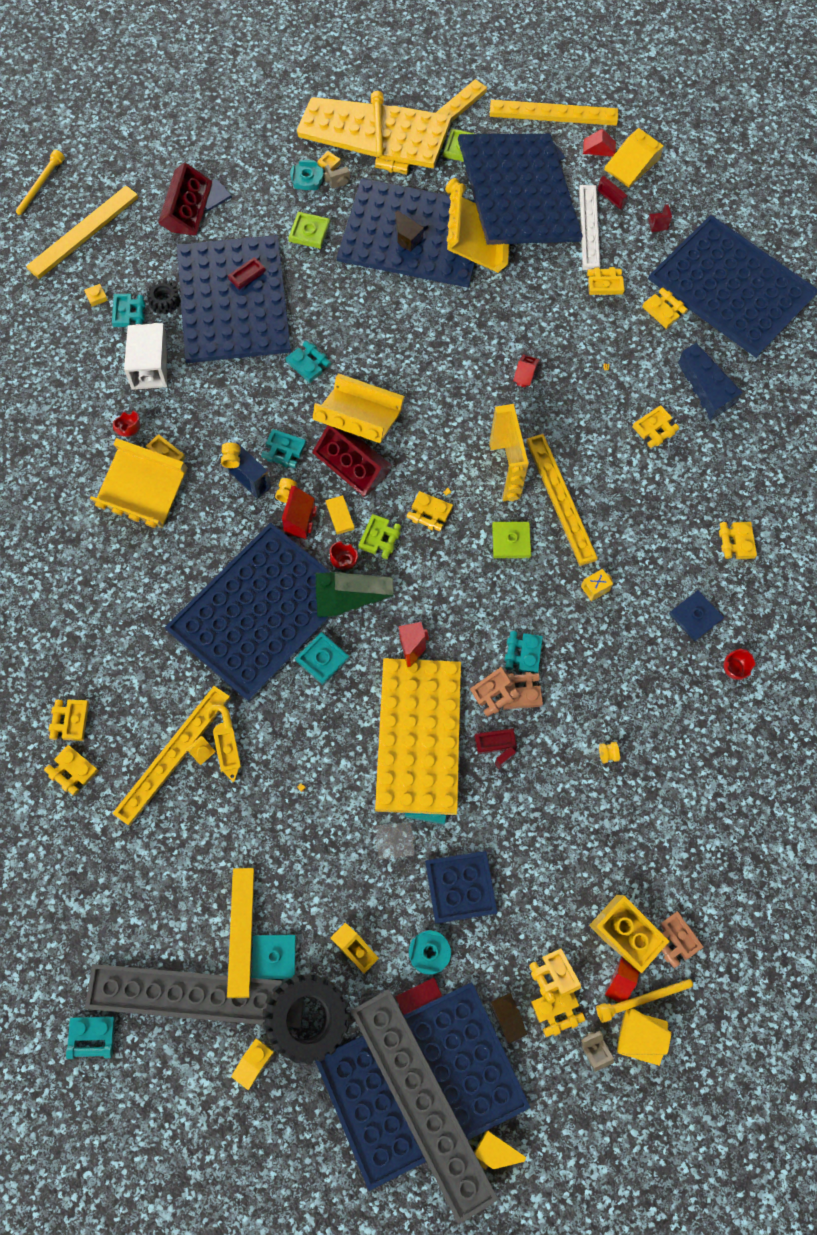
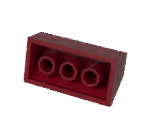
M186 162L175 169L158 224L172 233L196 235L212 180Z
M329 425L325 428L312 451L317 458L363 497H366L384 480L392 467L388 461L357 435Z

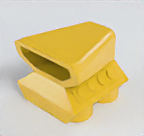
M632 1008L631 1010H626L623 1015L618 1038L617 1053L660 1066L663 1055L668 1053L671 1039L668 1021L644 1015Z

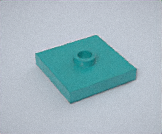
M321 632L295 658V661L318 682L324 685L350 659V656Z
M296 935L253 936L252 978L268 980L292 978L295 975Z

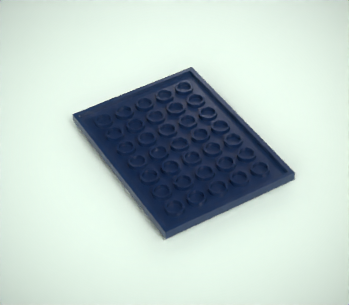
M551 133L459 134L460 150L487 245L582 241V231Z
M361 178L337 255L338 262L469 288L475 262L447 250L450 195ZM397 210L424 227L423 240L411 252L406 248H402L397 242L395 212Z
M712 215L693 231L648 276L649 281L660 289L665 288L667 291L672 292V296L678 301L681 300L685 307L755 358L775 340L817 295V288Z
M278 235L177 245L186 363L291 353ZM255 257L266 268V272L239 290L228 279V275Z
M270 522L164 628L247 702H250L331 618L317 617L316 573H330V571Z
M472 982L403 1016L467 1140L531 1108ZM364 1036L336 1048V1052L332 1055L327 1054L325 1060L320 1062L315 1060L369 1191L427 1162Z

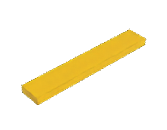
M233 868L227 998H250L254 868Z

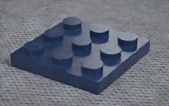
M486 851L425 860L435 924L497 914Z

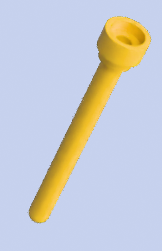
M374 91L371 94V103L375 109L376 154L378 157H381L383 155L381 105L384 102V95L380 91Z
M53 150L51 153L49 164L16 209L18 215H22L55 166L61 165L65 160V156L60 151Z
M687 979L614 1005L606 1003L597 1005L598 1017L602 1023L610 1021L616 1013L692 988L693 981Z

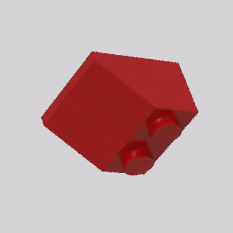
M292 485L282 516L285 535L307 539L308 533L312 532L313 522L311 521L317 515L318 506L315 505V498Z

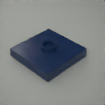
M699 590L669 613L694 642L724 619Z

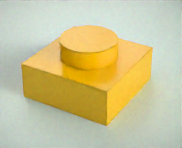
M327 151L317 162L320 168L322 167L325 170V166L329 165L331 171H334L341 164V159Z
M101 284L84 290L92 307L108 301Z
M202 736L186 749L200 765L216 752Z

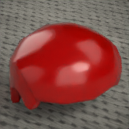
M132 411V414L123 412L120 417L115 418L113 421L115 433L123 437L136 435L140 430L141 424L139 414L136 411Z
M338 541L332 544L329 549L330 562L335 568L349 570L356 566L358 552L351 544L345 545L342 541Z
M744 649L732 651L726 656L723 663L726 675L735 680H742L750 676L755 666L753 655Z

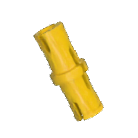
M377 157L375 168L387 170L389 173L398 172L407 175L409 164Z

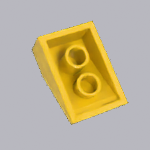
M638 128L626 139L604 167V170L627 187H630L660 160L664 145Z
M616 895L589 925L609 946L640 973L649 966L670 942L624 895Z

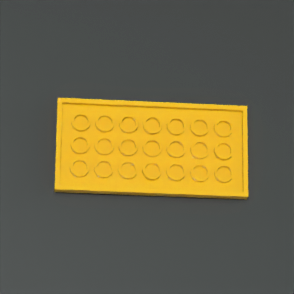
M383 658L375 811L457 815L461 662L416 660L411 667H407L405 659Z

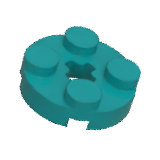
M301 160L298 165L295 166L294 164L290 171L291 181L295 189L315 191L319 189L320 184L323 182V169L313 160Z
M427 930L418 934L411 941L409 959L412 966L418 972L434 975L441 972L448 965L451 958V948L441 933ZM429 947H433V951L436 952V955L431 956V959H428L427 955L424 954V950H428Z

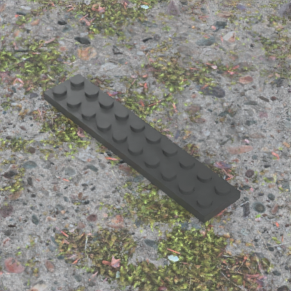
M92 964L85 1009L263 1025L264 1017L262 1014L263 1009H266L267 1003H265L268 996L271 997L273 988L276 985H281L282 981L250 978V998H227L228 976ZM304 997L297 999L289 1008L286 1019L287 1027L301 1028Z
M390 990L384 991L351 1010L458 1225L498 1201Z

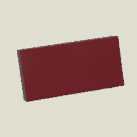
M605 176L601 177L597 191L617 208L623 209L628 195Z
M254 257L229 274L228 279L240 290L266 272V268Z
M514 728L474 734L477 754L506 751L511 747L517 749Z
M432 978L395 997L404 1016L442 997L435 978Z

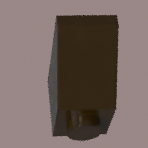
M397 210L395 212L397 242L402 248H406L411 252L423 240L424 227Z
M511 992L489 1003L507 1044L527 1035L521 1014Z

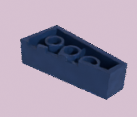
M697 343L682 351L678 364L686 379L692 384V390L698 395L701 401L700 404L708 413L707 417L710 421L737 404L743 392Z

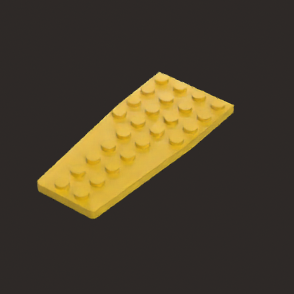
M315 97L310 99L297 128L298 137L378 157L376 154L375 109L373 104ZM381 105L383 155L379 158L392 159L396 162L434 169L452 122V116L398 106Z

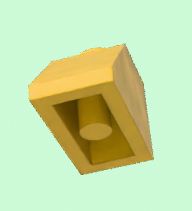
M346 923L330 938L364 974L379 959L364 940Z
M255 1039L231 1077L249 1090L276 1052L261 1040Z
M485 1131L474 1151L481 1167L485 1170L488 1166L492 1169L525 1162L527 1158L489 1131Z

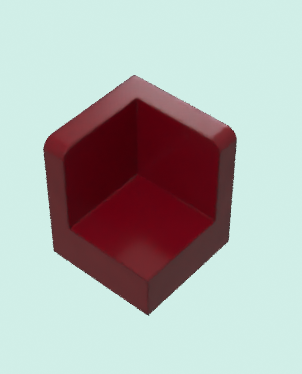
M669 204L664 205L662 213L649 214L648 221L651 232L668 230L672 219Z

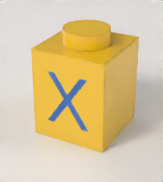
M601 569L585 578L581 588L590 601H593L611 590L613 580L608 573Z

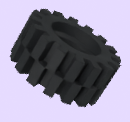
M160 280L157 281L158 284L152 283L153 287L149 286V291L147 290V299L153 311L156 312L157 310L158 314H161V311H163V314H166V311L172 313L171 309L176 310V306H179L180 297L175 284L172 285L170 281L167 284L166 280H163V283ZM163 294L170 295L169 298L165 300L157 299L160 295Z

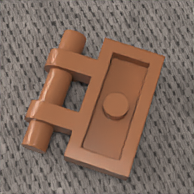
M500 667L470 688L479 705L488 704L489 707L483 710L487 717L493 713H498L500 708L507 703L511 704L515 701L514 698L520 695L516 688L510 692L507 688L513 685V682L503 667ZM502 693L503 697L495 702L493 698Z
M539 673L508 674L513 682V685L507 688L509 692L515 689V683L525 682L526 687L516 688L520 695L514 698L515 701L511 704L507 703L504 705L503 710L542 707L541 687L532 686V681H539Z
M678 911L660 923L664 930L662 934L666 938L669 937L676 947L671 951L669 946L666 945L662 950L665 955L663 956L666 962H670L673 968L681 964L676 958L677 955L681 954L687 960L703 948Z

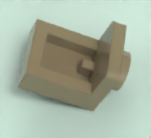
M329 165L325 166L324 178L332 189L350 183L348 167L331 171Z
M601 1031L588 1033L581 1040L582 1049L594 1072L614 1063V1058L603 1040Z

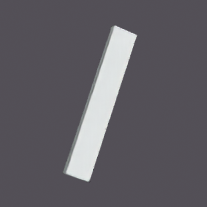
M580 185V224L583 235L581 241L582 270L600 267L596 185Z

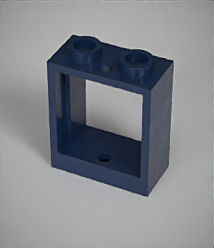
M237 442L236 444L241 447L240 455H238L240 465L237 468H227L228 472L259 499L271 488L268 470Z

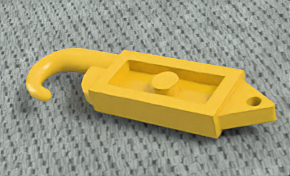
M215 704L207 710L206 719L209 720L211 713L215 710L222 713L223 723L218 724L213 729L221 772H224L234 783L241 765L231 716L225 706Z

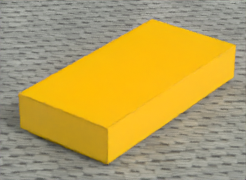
M343 495L325 500L336 534L354 530Z

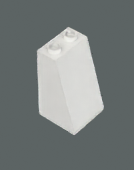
M163 323L128 326L124 371L132 390L167 387L166 331Z

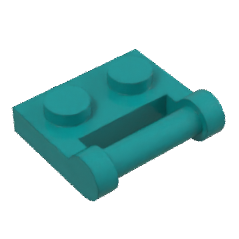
M115 1017L70 1018L66 1059L104 1056L105 1059L112 1058ZM105 1040L104 1047L76 1048L77 1041Z

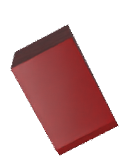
M603 128L583 141V154L614 156L616 153V141Z
M622 956L604 994L618 1003L628 1000L637 985L640 973Z

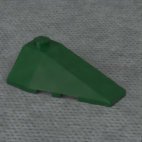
M337 572L316 573L317 617H337L350 610L360 609L364 605L374 604L394 597L392 577Z

